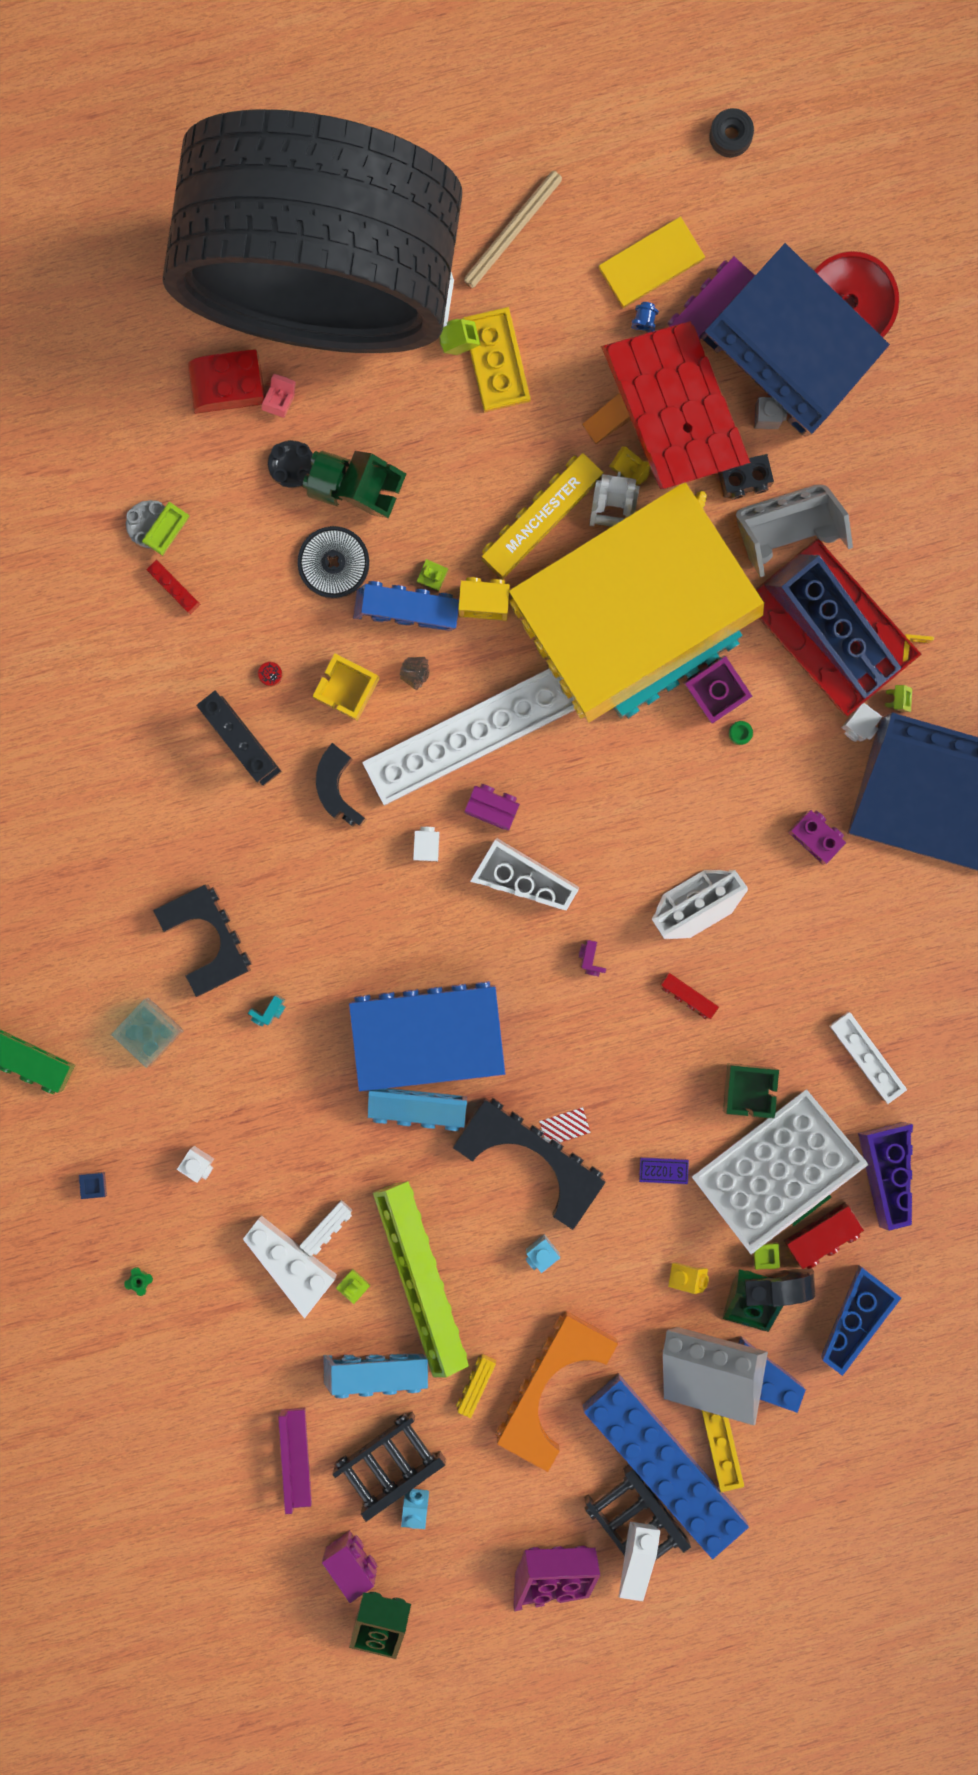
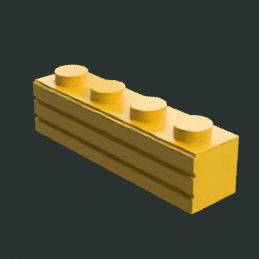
M482 1354L481 1358H477L475 1363L477 1367L475 1371L470 1373V1382L468 1385H465L462 1391L464 1395L462 1399L459 1398L456 1404L459 1414L471 1419L496 1365L495 1359Z

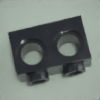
M768 454L751 457L748 464L718 472L724 498L731 497L732 500L744 497L745 493L754 491L755 494L767 492L768 488L774 483ZM760 471L764 479L760 481L755 480L752 472ZM736 476L740 480V485H731L728 478Z

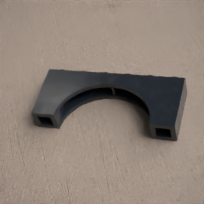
M492 1097L491 1100L485 1098L454 1143L453 1149L472 1162L486 1149L501 1144L521 1145L537 1152L550 1164L558 1179L559 1197L552 1213L553 1217L574 1230L606 1183L605 1179L602 1178L604 1173L594 1166H591L589 1169L583 1165L584 1160L577 1154L572 1152L569 1155L562 1150L564 1146L552 1138L551 1141L545 1139L542 1136L544 1132L536 1126L532 1125L529 1128L523 1124L524 1118L512 1111L509 1114L502 1109L504 1105Z

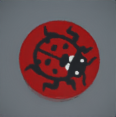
M265 662L258 670V677L264 685L272 687L281 682L283 672L281 667L275 662Z

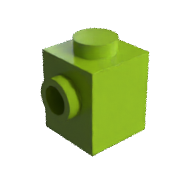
M454 319L447 322V326L443 327L442 334L440 335V345L444 353L459 355L480 345L474 321Z

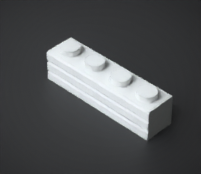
M341 1200L299 1247L310 1257L313 1254L317 1255L321 1250L320 1246L323 1243L327 1244L332 1238L330 1235L333 1232L337 1233L342 1227L340 1224L350 1219L352 1209Z

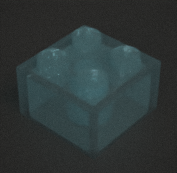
M147 998L134 1009L111 1035L142 1065L148 1068L155 1063L184 1030L150 998Z

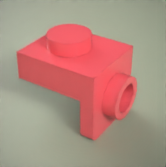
M273 374L271 387L262 403V410L285 418L294 399L296 382L287 377Z

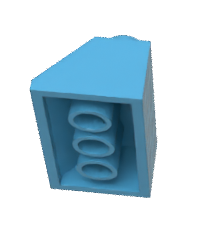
M392 1088L369 1090L368 1118H373L374 1123L386 1124L387 1120H395L397 1125L411 1126V1122L421 1123L423 1128H435V1125H445L446 1130L459 1131V1127H464L467 1096Z

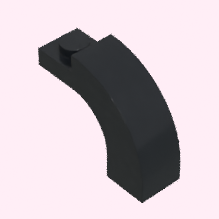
M332 743L323 754L316 772V788L319 799L333 818L337 819L342 812L345 814L342 819L352 827L355 824L361 827L366 818L350 807L343 800L339 791L340 777L353 759Z
M812 1268L788 1270V1275L783 1277L745 1279L746 1305H772L776 1307L804 1303L814 1299L816 1296L814 1270Z

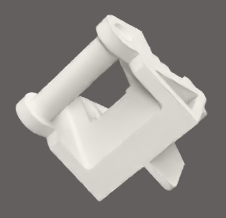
M618 472L617 476L602 474V480H596L589 526H594L595 524L614 526L625 519L596 514L597 512H604L607 505L623 508V515L626 517L635 513L640 487L636 486V479L620 477L621 472Z

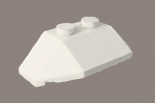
M704 870L664 893L656 913L652 917V921L664 939L691 938L732 914L748 891V888L736 870Z

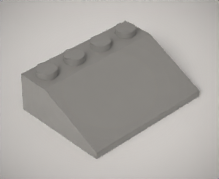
M680 1327L669 1329L666 1332L663 1350L664 1399L755 1425L768 1352Z

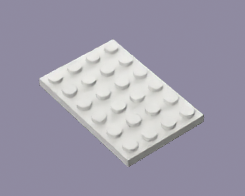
M806 1089L777 1111L775 1119L768 1118L692 1176V1178L749 1253L753 1254L868 1166V1163Z

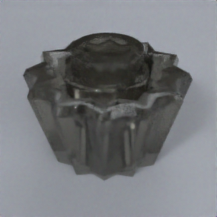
M408 657L405 659L400 669V679L415 690H418L419 687L421 688L423 683L427 681L430 673L428 659L425 657Z

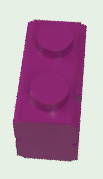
M481 784L480 787L475 786L464 813L509 831L520 805L516 802L517 798L507 793H503V796L493 793L494 788L485 784Z

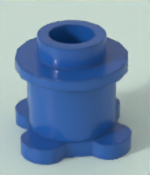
M641 302V305L635 306L637 313L635 319L632 320L631 328L653 332L655 331V316L658 315L659 311L655 308V304Z

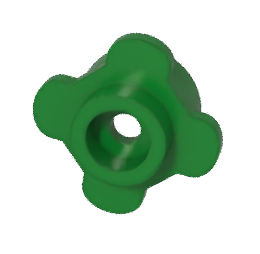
M135 1267L131 1270V1276L125 1281L124 1286L128 1290H134L138 1296H143L147 1292V1286L153 1282V1277L151 1274H147L145 1271H141L140 1268Z

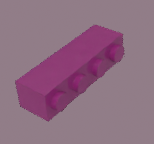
M735 256L729 262L724 260L716 270L718 274L713 279L709 277L700 287L702 291L697 297L692 295L684 305L686 309L680 315L676 313L669 320V327L691 321L697 331L699 340H701L700 336L755 275Z

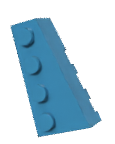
M369 1354L366 1356V1359H361L354 1355H344L342 1360H332V1355H324V1385L335 1398H348L349 1394L358 1393L359 1396L367 1397L372 1396L373 1392L394 1395L400 1390H406L408 1393H419L421 1389L428 1388V1359L423 1354H391L389 1359H385V1356L378 1354Z

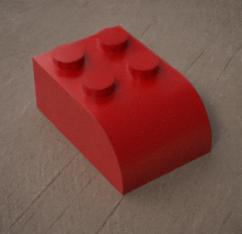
M256 349L207 355L188 362L195 414L262 405L265 394L260 357Z

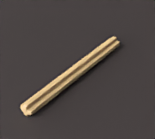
M551 171L464 277V282L469 287L474 288L561 183L562 177L556 171Z

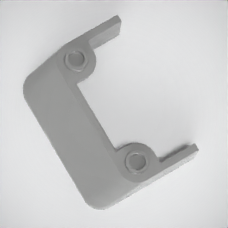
M813 485L744 507L736 513L737 523L748 558L760 577L765 576L763 564L773 557L772 549L816 535L819 540L825 543H832L840 538L848 549L853 548L849 514L826 485Z

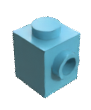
M545 1234L526 1248V1255L528 1257L525 1260L533 1270L538 1268L541 1273L560 1259V1253Z

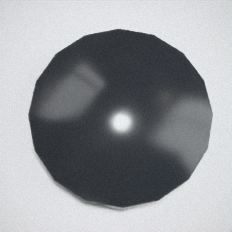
M288 440L274 445L268 458V469L271 477L283 487L296 488L303 486L306 474H310L312 468L311 458L313 453L307 444L299 441Z

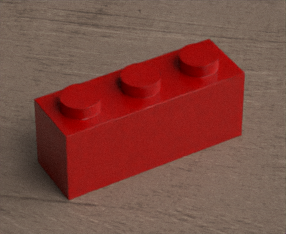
M843 1203L785 1239L784 1242L798 1265L802 1269H811L820 1262V1258L837 1253L840 1250L839 1246L859 1239L860 1233L864 1229L850 1207Z

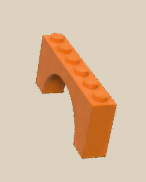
M567 1311L563 1316L559 1315L555 1321L553 1328L556 1330L553 1336L546 1338L541 1348L544 1350L541 1358L534 1360L530 1368L532 1374L529 1380H523L518 1390L521 1393L518 1400L511 1402L507 1410L509 1416L506 1422L501 1421L495 1432V1435H497V1445L546 1472H549L560 1452L559 1444L546 1434L538 1415L540 1397L546 1384L556 1372L574 1362L596 1361L607 1365L618 1345L615 1337Z

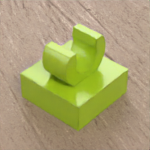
M426 559L417 583L439 592L447 575L448 568Z
M895 685V690H886V694L894 695L895 697L892 703H885L886 707L900 712H911V687Z
M777 1242L766 1243L754 1252V1268L756 1270L780 1268L779 1244Z
M352 1269L337 1285L336 1289L355 1304L371 1284Z

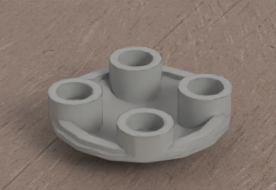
M152 500L142 501L127 512V533L132 541L141 547L150 548L142 540L165 508L161 502Z

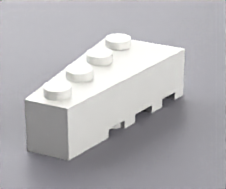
M498 838L493 842L470 881L562 910L568 909L579 890L577 885Z
M262 1215L243 1238L305 1319L333 1283L337 1274L313 1255L310 1257L299 1247V1244Z

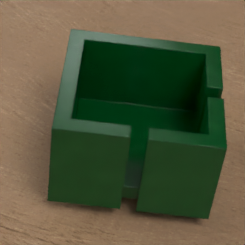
M354 451L337 496L371 515L389 518L397 498L380 494V491L399 494L407 473L391 464H387L388 462L372 453Z
M727 1063L723 1112L748 1116L749 1112L753 1117L775 1119L777 1096L769 1094V1090L774 1092L778 1090L779 1069Z

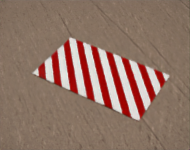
M583 1107L539 1121L544 1132V1138L548 1141H551L553 1138L560 1143L591 1133Z

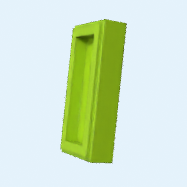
M168 502L142 542L163 556L190 516L171 502Z

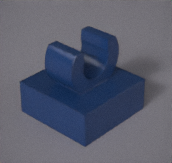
M105 1172L83 1173L79 1175L81 1199L107 1196Z

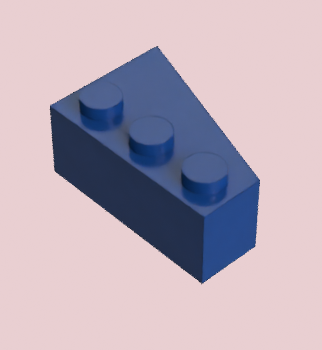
M741 1336L738 1344L755 1348ZM767 1357L760 1400L798 1413L806 1389L801 1382Z

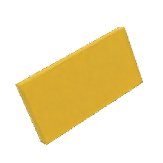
M680 216L600 264L598 268L624 309L704 261L705 255Z
M509 307L463 317L462 319L475 322L480 341L479 346L470 349V355L484 413L531 402Z

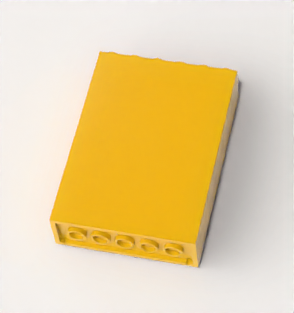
M682 483L509 590L511 599L508 600L517 618L523 617L521 622L530 639L536 638L534 643L542 658L548 657L546 662L555 679L561 678L559 683L568 699L573 697L572 704L580 719L585 717L588 723L763 616L764 602L687 483Z

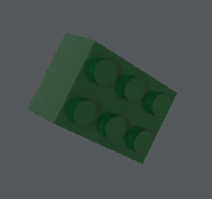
M363 1592L349 1648L396 1659L406 1632L411 1604L406 1603L402 1598L395 1597L390 1599L382 1597L377 1592Z

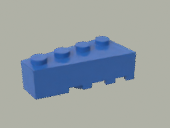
M368 581V584H364L356 592L353 619L362 620V616L366 615L372 616L371 619L375 622H388L391 619H395V623L399 625H414V622H416L419 627L447 631L456 629L459 599H454L452 594L439 593V596L430 595V591L424 589H416L415 592L406 591V587L400 585H392V588L382 587L383 583Z
M860 1265L821 1354L822 1360L842 1376L901 1300L897 1293Z

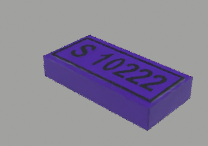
M640 1157L639 1182L688 1184L689 1160Z

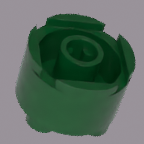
M315 451L311 458L312 468L310 474H306L303 481V488L307 489L308 497L338 506L337 500L342 501L343 499L338 497L337 493L351 460L326 451Z

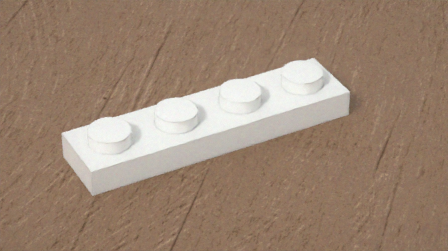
M850 1012L845 1013L829 1025L886 1104H889L907 1091L906 1087Z

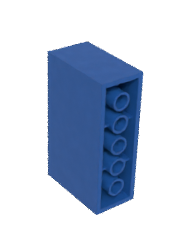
M490 981L477 982L476 987L467 988L466 984L452 985V990L443 991L442 987H432L427 989V993L420 994L418 989L404 991L403 996H395L394 992L379 994V998L371 999L370 995L354 997L355 1001L350 1002L349 1007L359 1091L506 1075L496 986L490 985Z

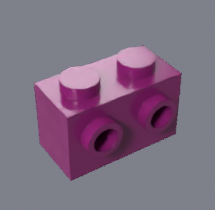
M809 810L795 823L788 833L824 865L838 853L846 842L842 839L844 835L836 827L831 829L825 823L826 818L820 812Z

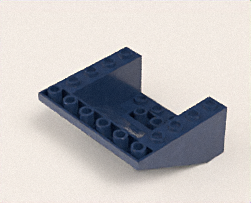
M786 243L781 246L700 336L717 354L723 350L790 415L787 421L804 437L815 432L890 345Z
M890 713L882 717L878 723V730L874 737L847 834L978 871V737L896 713Z

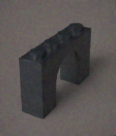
M206 884L153 910L163 932H168L191 920L202 919L211 923L219 933L220 950L216 958L211 963L185 975L196 997L251 971L249 966L252 965L247 952L242 953L238 945L241 943L236 930L231 931L228 922L231 921L225 909L221 910L217 903L220 898L214 887L210 888Z

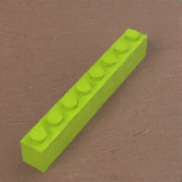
M409 1181L395 1183L373 1192V1196L433 1378H447L469 1366L467 1354L462 1346L459 1329L451 1313L452 1308L447 1300L444 1283L440 1279L436 1267V1259L431 1252L429 1238L421 1221V1213L417 1209L414 1200L413 1189L410 1187Z

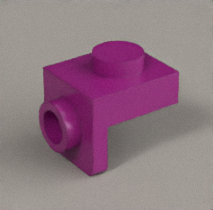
M586 940V944L581 943L579 958H583L581 968L586 969L585 974L599 977L600 972L606 973V968L593 966L597 942Z

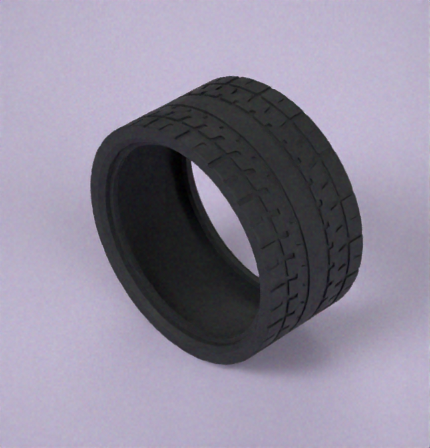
M275 109L239 110L213 115L191 126L183 138L163 271V284L167 292L177 302L192 312L228 328L276 342L349 353H391L421 348L436 341L443 331L462 202V186L454 172L430 152L401 137L354 121L315 113Z

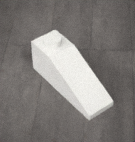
M630 1522L619 1598L644 1600L656 1560L660 1530L654 1525Z

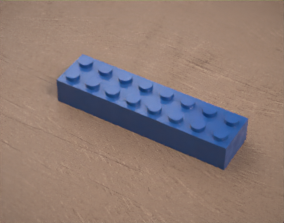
M619 1373L582 1405L587 1417L712 1560L749 1528L745 1517L725 1494L720 1491L718 1486Z

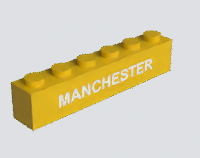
M584 453L579 457L573 456L566 464L567 469L562 474L558 472L549 481L551 486L545 492L540 490L532 499L534 503L528 509L524 507L516 515L517 521L512 526L507 524L498 534L500 538L495 543L491 541L482 550V561L501 580L595 486L596 480L602 479L603 472Z

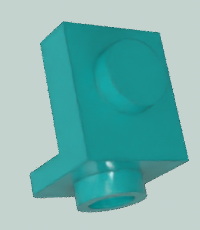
M275 995L264 1014L251 1008L248 1012L252 1016L250 1020L262 1027L264 1024L271 1025L274 1018L279 1019L286 1008L283 1005L285 999Z

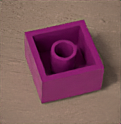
M724 655L683 682L712 724L753 697L728 658Z
M350 1530L326 1546L322 1564L349 1603L362 1596L363 1592L366 1593L374 1587L377 1573L376 1568L378 1567L374 1558L371 1555L367 1556L362 1549L364 1545L357 1535L353 1536Z

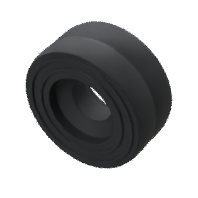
M736 108L720 112L714 118L709 133L713 149L721 156L729 158L743 154L749 148L753 139L754 125L752 119L746 112ZM727 128H735L738 131V136L734 139L728 138L725 134Z

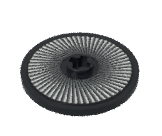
M329 526L316 530L306 538L299 550L298 570L301 579L312 592L325 598L337 599L351 595L362 586L369 572L370 559L364 542L357 534L343 527ZM330 557L332 559L338 557L339 566L328 567L330 565L328 559Z

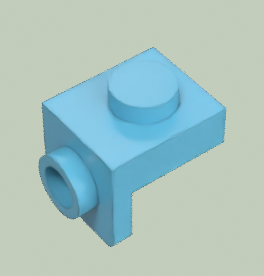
M412 1489L405 1494L401 1527L425 1529L429 1499L428 1490Z

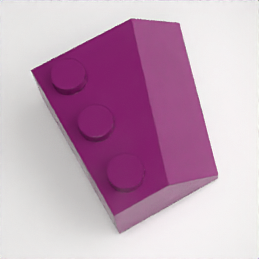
M557 1546L551 1549L533 1547L525 1550L515 1572L514 1612L523 1610L522 1605L535 1603L537 1608L545 1606V1603L554 1599L559 1603L589 1598L600 1577L596 1548L577 1546L564 1549Z

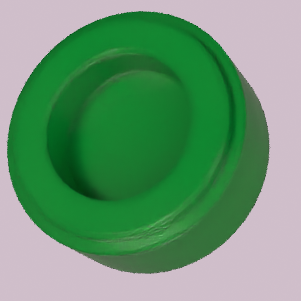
M745 721L735 722L729 728V739L735 745L747 744L753 737L751 725Z

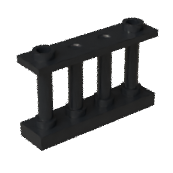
M216 690L196 705L257 783L260 782L262 786H265L282 772L226 699L220 696Z
M413 1412L408 1415L405 1413L394 1420L392 1427L351 1456L347 1457L345 1455L334 1464L335 1467L332 1473L334 1478L344 1473L364 1501L362 1503L361 1516L365 1522L446 1465V1458L442 1452L439 1451L437 1454L430 1453L412 1428L411 1424L415 1421V1414ZM401 1431L405 1433L423 1459V1464L416 1469L410 1467L391 1440L392 1437ZM381 1445L385 1447L403 1473V1478L396 1483L388 1478L371 1454ZM361 1459H364L383 1486V1492L376 1497L375 1495L371 1496L352 1469V1466Z
M629 1464L623 1468L625 1474L624 1481L596 1502L592 1500L589 1494L585 1497L587 1506L584 1508L592 1520L596 1518L624 1556L627 1540L623 1541L616 1532V1529L644 1508L646 1510L650 1508L654 1513L653 1520L648 1524L660 1529L664 1527L669 1533L668 1539L658 1546L656 1560L673 1547L675 1549L679 1547L683 1553L691 1548L689 1539L653 1491ZM635 1488L640 1495L638 1501L609 1522L601 1510L629 1489L633 1490Z

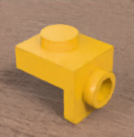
M621 447L609 466L617 474L621 472V477L636 479V484L638 485L648 478L649 470L651 469L649 462L642 461L627 447Z
M672 1263L668 1287L692 1294L702 1293L708 1286V1269Z

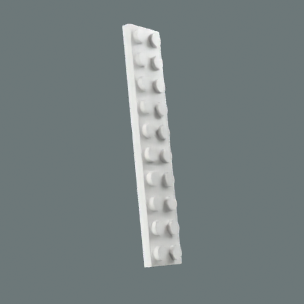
M547 669L362 762L383 805L385 806L575 711L572 704L573 697L568 699L559 683L561 678L555 679L550 669Z

